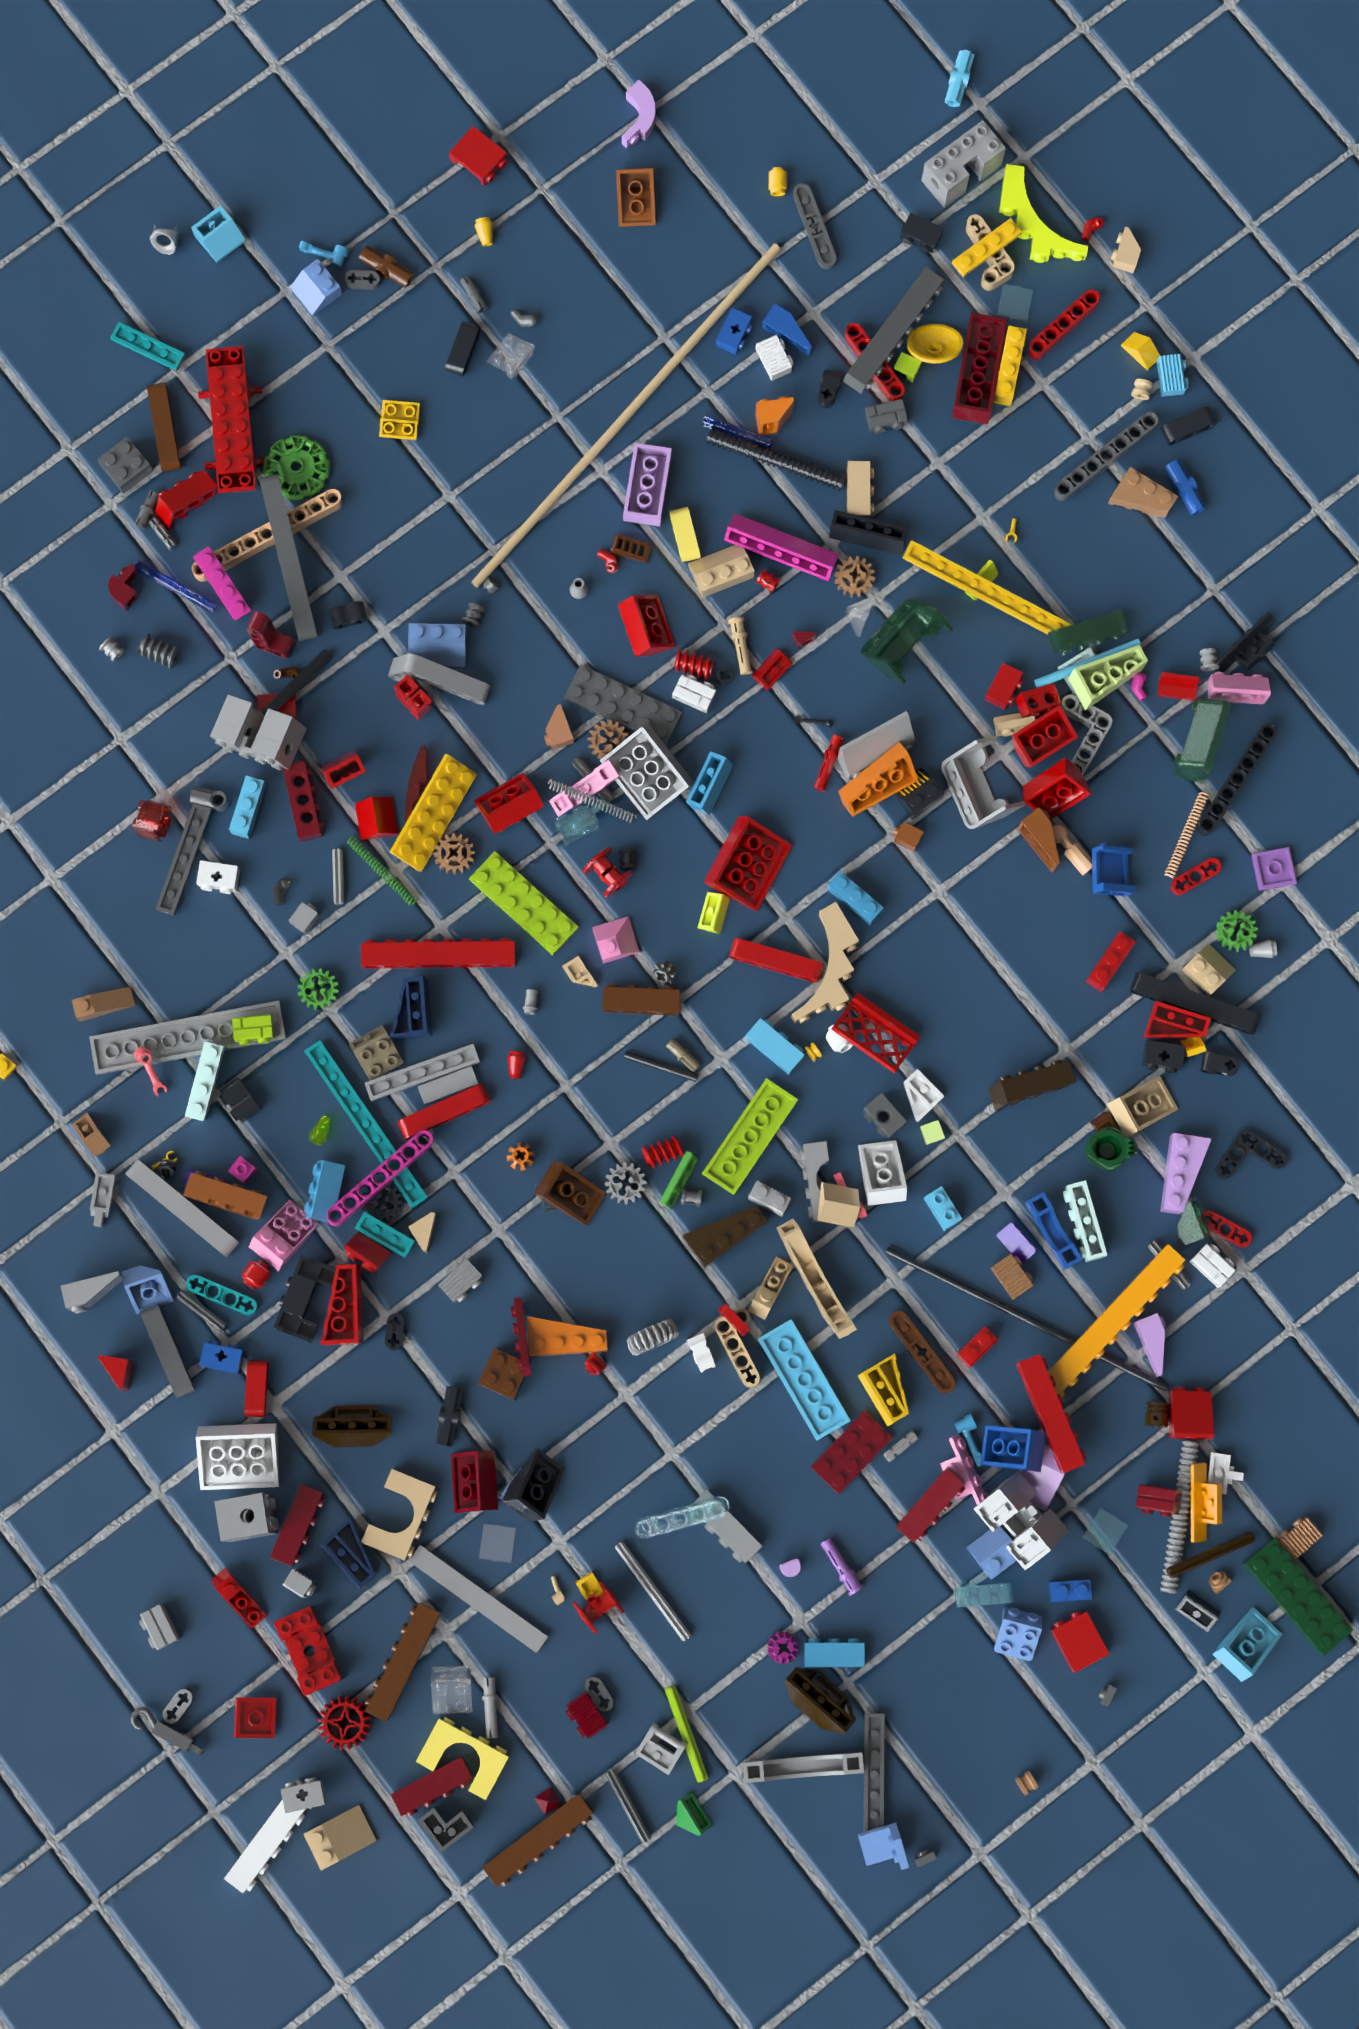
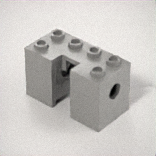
M982 120L925 162L921 181L945 208L966 193L970 175L965 170L966 164L975 172L978 180L982 181L1002 166L1006 147Z
M227 695L210 737L216 740L215 744L223 747V750L227 752H239V755L249 759L253 757L258 763L265 765L267 762L275 769L282 770V768L289 770L307 728L293 717L268 709L264 716L262 712L252 707L253 703Z
M1018 1470L995 1488L974 1510L992 1532L1002 1524L1007 1528L1015 1539L1006 1548L1022 1568L1026 1570L1050 1552L1070 1531L1051 1508L1041 1514L1030 1500L1037 1492Z
M258 1493L214 1501L221 1541L235 1542L277 1534L276 1530L279 1529L278 1518L274 1517L273 1510H276L275 1498H271V1495ZM254 1512V1519L250 1522V1514Z

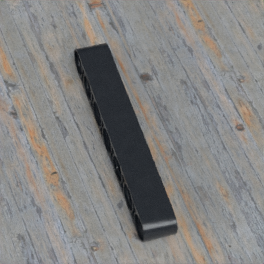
M1266 723L1260 728L1197 824V831L1200 835L1208 836L1217 827L1276 737L1277 728L1273 724ZM1268 730L1271 733V737L1264 736L1263 731ZM1254 745H1257L1261 748L1260 753H1257L1253 750ZM1243 761H1249L1251 768H1246L1243 765ZM1233 776H1238L1241 779V783H1235ZM1222 792H1229L1231 794V798H1225ZM1212 807H1219L1221 814H1215ZM1208 822L1211 825V829H1204L1202 823Z
M1135 973L1130 992L1138 996L1209 1017L1212 1022L1250 1035H1255L1261 1016L1254 1012L1143 973Z

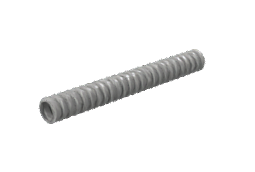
M1190 1440L1182 1441L1184 1447H1181L1183 1453L1180 1454L1182 1459L1179 1460L1181 1465L1178 1467L1180 1471H1178L1179 1477H1177L1178 1483H1176V1490L1182 1491L1179 1514H1172L1173 1520H1170L1172 1526H1169L1171 1532L1168 1533L1170 1538H1168L1169 1544L1166 1546L1168 1550H1166L1167 1557H1165L1166 1563H1164L1165 1569H1163L1165 1573L1162 1575L1164 1579L1161 1581L1163 1586L1160 1587L1162 1592L1173 1594L1178 1593L1176 1587L1179 1586L1177 1581L1180 1578L1178 1576L1170 1578L1167 1568L1182 1562L1181 1556H1183L1182 1550H1184L1182 1546L1185 1544L1183 1539L1186 1538L1184 1533L1187 1532L1185 1526L1188 1525L1186 1520L1189 1519L1187 1513H1190L1188 1507L1191 1506L1189 1504V1501H1191V1464L1197 1463L1195 1461L1198 1459L1196 1453L1199 1450L1197 1447L1200 1446L1198 1442Z

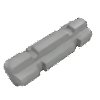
M911 1431L906 1435V1438H902L892 1446L891 1450H887L884 1453L887 1461L891 1462L896 1458V1455L901 1454L911 1443L918 1440L917 1435Z

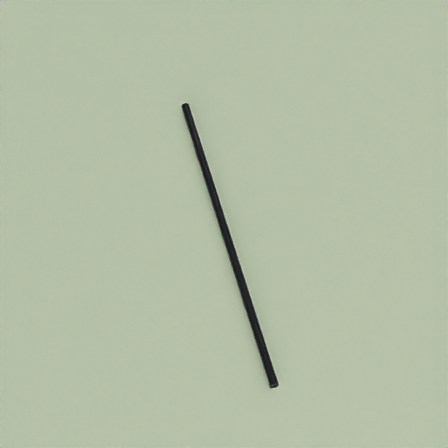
M890 1247L886 1250L885 1254L1071 1346L1077 1341ZM1105 1353L1099 1358V1360L1164 1392L1169 1387L1168 1384Z

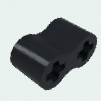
M362 601L329 609L333 629H343L368 621Z

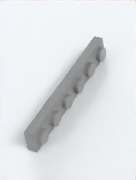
M474 1044L370 1080L365 1082V1086L372 1102L478 1064L480 1061Z

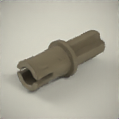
M675 1038L666 1045V1048L678 1058L677 1060L682 1061L692 1072L698 1069L700 1063Z

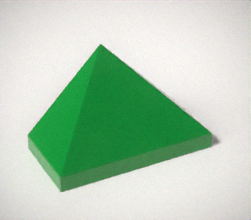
M690 1792L677 1803L676 1825L699 1836L713 1825L693 1792Z

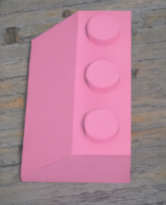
M1215 672L1211 674L1208 680V701L1265 704L1271 695L1269 679L1259 674L1250 677L1244 676L1242 673L1225 675L1224 672Z

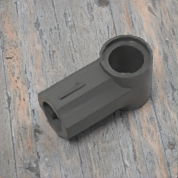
M194 786L190 794V803L213 808L218 812L226 811L230 804L227 796L221 791H212ZM218 798H224L222 804H215Z

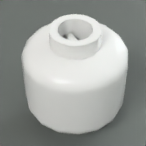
M845 1024L838 1026L844 1031H850ZM833 1025L828 1028L826 1040L834 1051L843 1053L852 1048L853 1044L831 1030Z

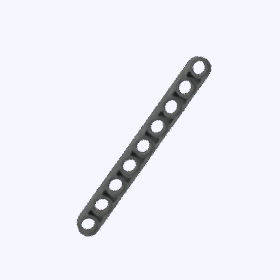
M278 474L261 477L259 481L298 640L304 641L316 638L317 633Z

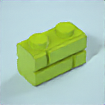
M271 1014L232 1018L234 1041L239 1043L240 1046L250 1045L251 1041L266 1044L274 1039L273 1017Z

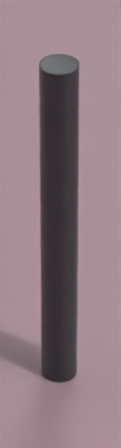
M628 1051L625 1052V1059L694 1082L698 1080L699 1075Z

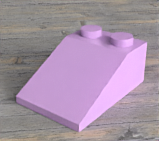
M1044 1444L1041 1472L1021 1470L1020 1473L1037 1492L1030 1501L1035 1507L1046 1511L1065 1473H1060L1050 1446Z

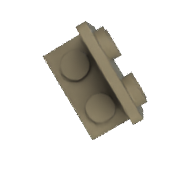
M382 1025L349 1043L369 1080L379 1078L403 1064V1060Z

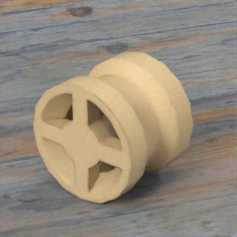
M1136 379L1134 382L1135 389L1132 390L1131 395L1139 400H1148L1150 397L1149 390L1152 389L1153 383L1145 379Z

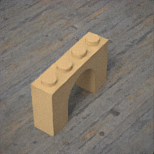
M391 1469L384 1487L406 1496L411 1501L414 1508L413 1521L407 1529L398 1533H390L368 1524L361 1543L406 1561L407 1557H412L415 1549L412 1545L415 1539L418 1540L423 1530L420 1528L422 1521L426 1522L430 1513L428 1506L430 1502L434 1503L438 1492L435 1491V1486Z

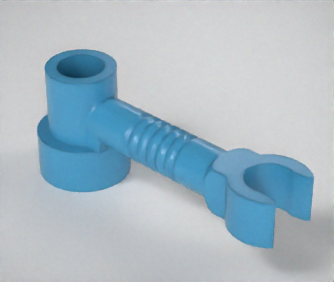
M301 241L299 245L300 251L331 259V264L337 267H342L350 251L341 245H336L333 252L315 247L305 241Z
M970 1413L964 1416V1419L955 1422L954 1425L958 1434L963 1433L973 1458L979 1467L981 1466V1454L970 1432L977 1428Z

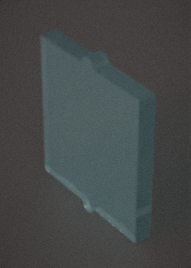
M1003 284L997 316L1007 317L1010 320L1027 321L1033 290L1021 288L1019 285Z
M1100 1508L1082 1538L1092 1543L1095 1548H1100L1110 1555L1128 1525L1118 1520L1116 1515H1111Z

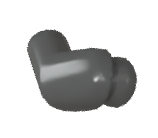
M518 309L513 310L510 314L521 327H532L539 321L536 314L523 315Z

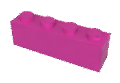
M209 546L192 556L235 621L251 611Z

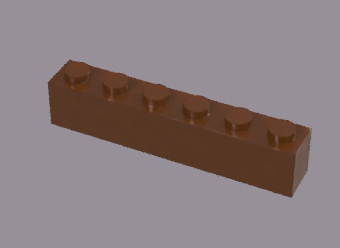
M419 1603L418 1606L414 1604L409 1614L412 1618L409 1624L405 1622L400 1633L403 1636L400 1642L396 1640L391 1650L394 1654L391 1660L387 1658L382 1668L385 1672L382 1678H377L373 1686L376 1690L373 1696H368L364 1704L367 1707L365 1710L367 1713L385 1722L389 1720L441 1615L440 1612L422 1603Z
M578 1793L482 1867L496 1887L499 1885L504 1887L512 1880L510 1876L516 1872L518 1875L528 1868L527 1863L531 1860L535 1863L544 1856L542 1853L548 1847L552 1850L559 1845L560 1842L558 1840L565 1835L568 1838L576 1832L575 1827L581 1823L583 1826L592 1819L590 1815L593 1814V1811L581 1794Z

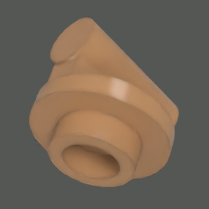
M1223 1571L1215 1572L1209 1578V1585L1216 1594L1232 1582Z

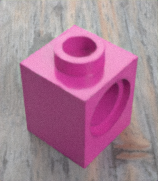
M241 1156L228 1170L230 1174L244 1185H247L258 1171Z

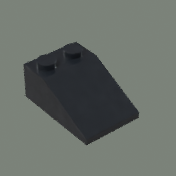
M535 1448L510 1482L502 1502L529 1522L545 1519L565 1468L540 1449Z

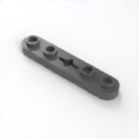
M798 184L794 187L793 198L815 257L821 268L831 269L836 264V254L813 193L807 184ZM811 219H813V222L815 223V225H819L818 228H817V231H818V234H817V235H816V231L814 230V228H810V227L812 226V220H811Z

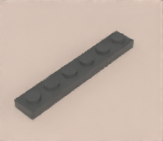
M193 803L159 897L156 911L175 916L212 812L211 808Z
M864 1713L863 1832L884 1826V1713Z

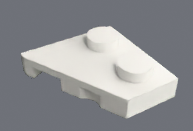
M918 1069L903 1082L917 1123L944 1098V1095Z

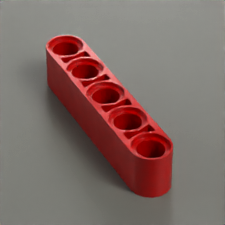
M1092 289L1086 291L1039 333L1030 343L1028 349L1030 358L1033 360L1043 358L1095 311L1100 300L1099 293ZM1091 298L1095 302L1089 303L1086 299ZM1078 310L1081 312V315H1075L1073 311ZM1064 322L1068 327H1062L1059 323ZM1051 334L1055 339H1048L1046 335ZM1038 346L1041 348V351L1037 352L1033 347Z
M850 323L846 327L845 341L858 358L863 352L860 350V347H867L871 340L859 324ZM854 331V332H856L858 335H857V336H851V335L849 334V332ZM885 362L882 365L884 366L883 371L879 376L875 375L873 380H875L874 382L889 402L903 399L904 386L888 363ZM886 375L889 377V380L884 381L880 377ZM897 390L900 394L893 395L891 391Z
M734 938L729 954L731 959L813 983H819L824 964L819 961L739 938Z
M482 1083L409 1115L397 1123L404 1139L408 1140L422 1130L429 1131L490 1103L491 1099Z

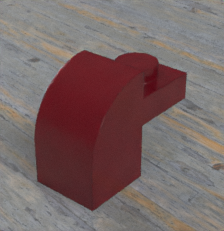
M131 564L120 571L119 578L112 574L108 582V589L113 600L126 611L129 610L139 597L137 592L129 587L138 575L136 568Z

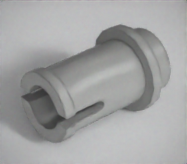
M526 990L525 1006H523L525 1014L534 1015L538 1011L536 1007L538 991Z

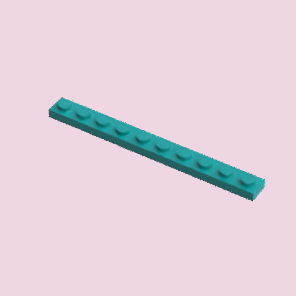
M319 1040L304 1050V1052L382 1164L396 1150ZM396 1161L391 1162L389 1165L392 1170L400 1168V1164ZM408 1168L393 1180L412 1209L428 1199Z

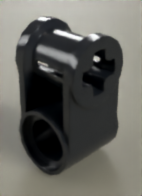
M827 370L823 371L818 395L820 407L827 409L833 406L842 374Z
M1209 1051L1203 1052L1201 1072L1233 1076L1239 1068L1238 1060L1234 1057ZM1228 1063H1231V1066L1234 1067L1231 1071L1227 1070L1228 1067L1225 1066Z

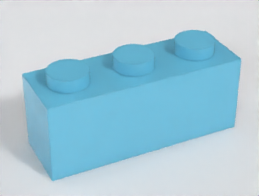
M249 776L245 777L229 827L231 834L250 839L266 789V784L263 780Z
M760 1018L745 1035V1039L790 1075L804 1058V1050L797 1044L792 1045L788 1041L789 1038L780 1031L778 1033L773 1029L774 1025L767 1019L763 1021Z

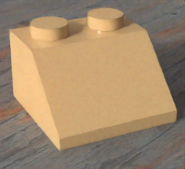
M1210 944L1205 946L1182 969L1208 997L1236 971Z

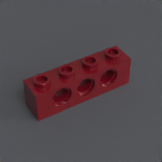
M305 761L292 763L290 769L283 768L298 839L300 842L320 838L322 837L321 831H324L322 820H318L317 813H320L318 801L314 802L313 795H316L314 783L310 784L309 777H312L310 765L306 766ZM299 779L305 780L304 785L301 787L295 785ZM303 797L309 798L308 803L305 805L299 803ZM307 815L313 816V820L309 823L303 822L304 817Z

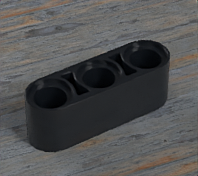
M462 321L447 359L445 371L464 376L476 346L481 327Z
M1209 406L1168 422L1160 429L1167 444L1173 445L1211 429L1217 422Z

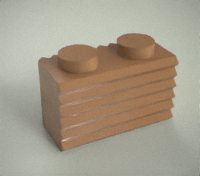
M1010 1254L992 1266L991 1270L1012 1300L1033 1287L1031 1282L1034 1280L1028 1272L1024 1273L1020 1267L1022 1263L1016 1255L1013 1257Z
M1299 1517L1292 1523L1294 1527L1290 1531L1285 1529L1277 1536L1279 1538L1278 1542L1294 1560L1323 1536L1309 1517Z

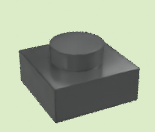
M1108 1684L1106 1687L1103 1686L1098 1696L1101 1698L1099 1703L1109 1707L1117 1688Z
M928 1849L918 1852V1857L914 1858L918 1867L937 1859L932 1850L928 1851Z

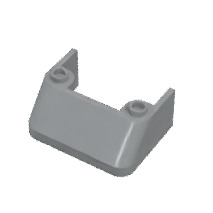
M996 736L977 739L942 762L941 769L964 824L969 829L979 828L1002 819L1026 805L1024 801L1009 804L1003 798L995 801L981 767L988 761L985 747L996 741Z

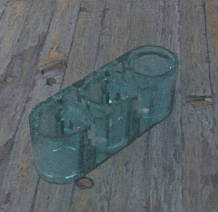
M1001 1583L955 1588L956 1607L1013 1603L1012 1584Z

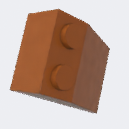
M654 167L617 169L619 227L656 225Z
M1038 807L1021 820L1017 829L1053 873L1060 862L1050 821L1051 818L1045 810L1042 811Z

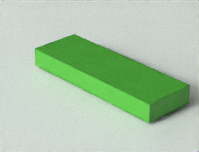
M688 1151L683 1156L660 1200L661 1204L671 1210L698 1162V1158Z

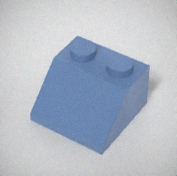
M318 259L304 268L290 287L312 316L342 295L339 284Z
M1000 1526L993 1532L991 1529L966 1547L989 1579H993L1017 1561L1006 1548L1012 1542V1539Z

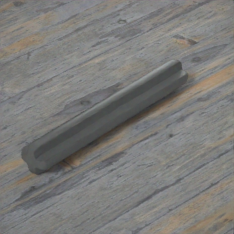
M615 1769L607 1771L606 1777L642 1843L647 1842L651 1839V1836Z

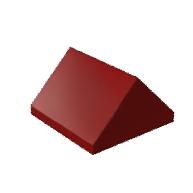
M371 796L355 804L361 841L399 835L392 797Z
M100 1355L98 1359L119 1390L124 1392L129 1390L134 1362L127 1359Z

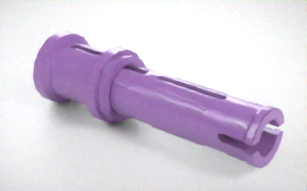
M832 1538L822 1542L820 1545L840 1575L839 1580L844 1582L849 1591V1596L864 1588V1585L860 1584L856 1578V1572L850 1569Z

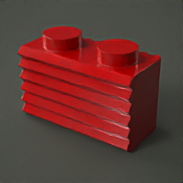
M983 1327L967 1342L968 1344L959 1350L957 1357L968 1368H971L998 1339L987 1327Z

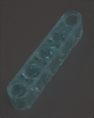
M718 1496L642 1518L636 1524L635 1532L641 1538H648L722 1517L728 1511L729 1502L725 1497ZM715 1503L721 1505L722 1511H718L715 1508ZM697 1508L704 1512V1516H700L697 1513ZM678 1514H683L686 1518V1521H682L679 1518ZM660 1519H665L668 1523V1526H664L661 1523ZM643 1523L649 1526V1531L643 1528Z

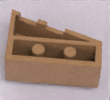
M1130 467L1110 497L1108 504H1115L1126 509H1135L1142 511V513L1166 518L1178 496Z

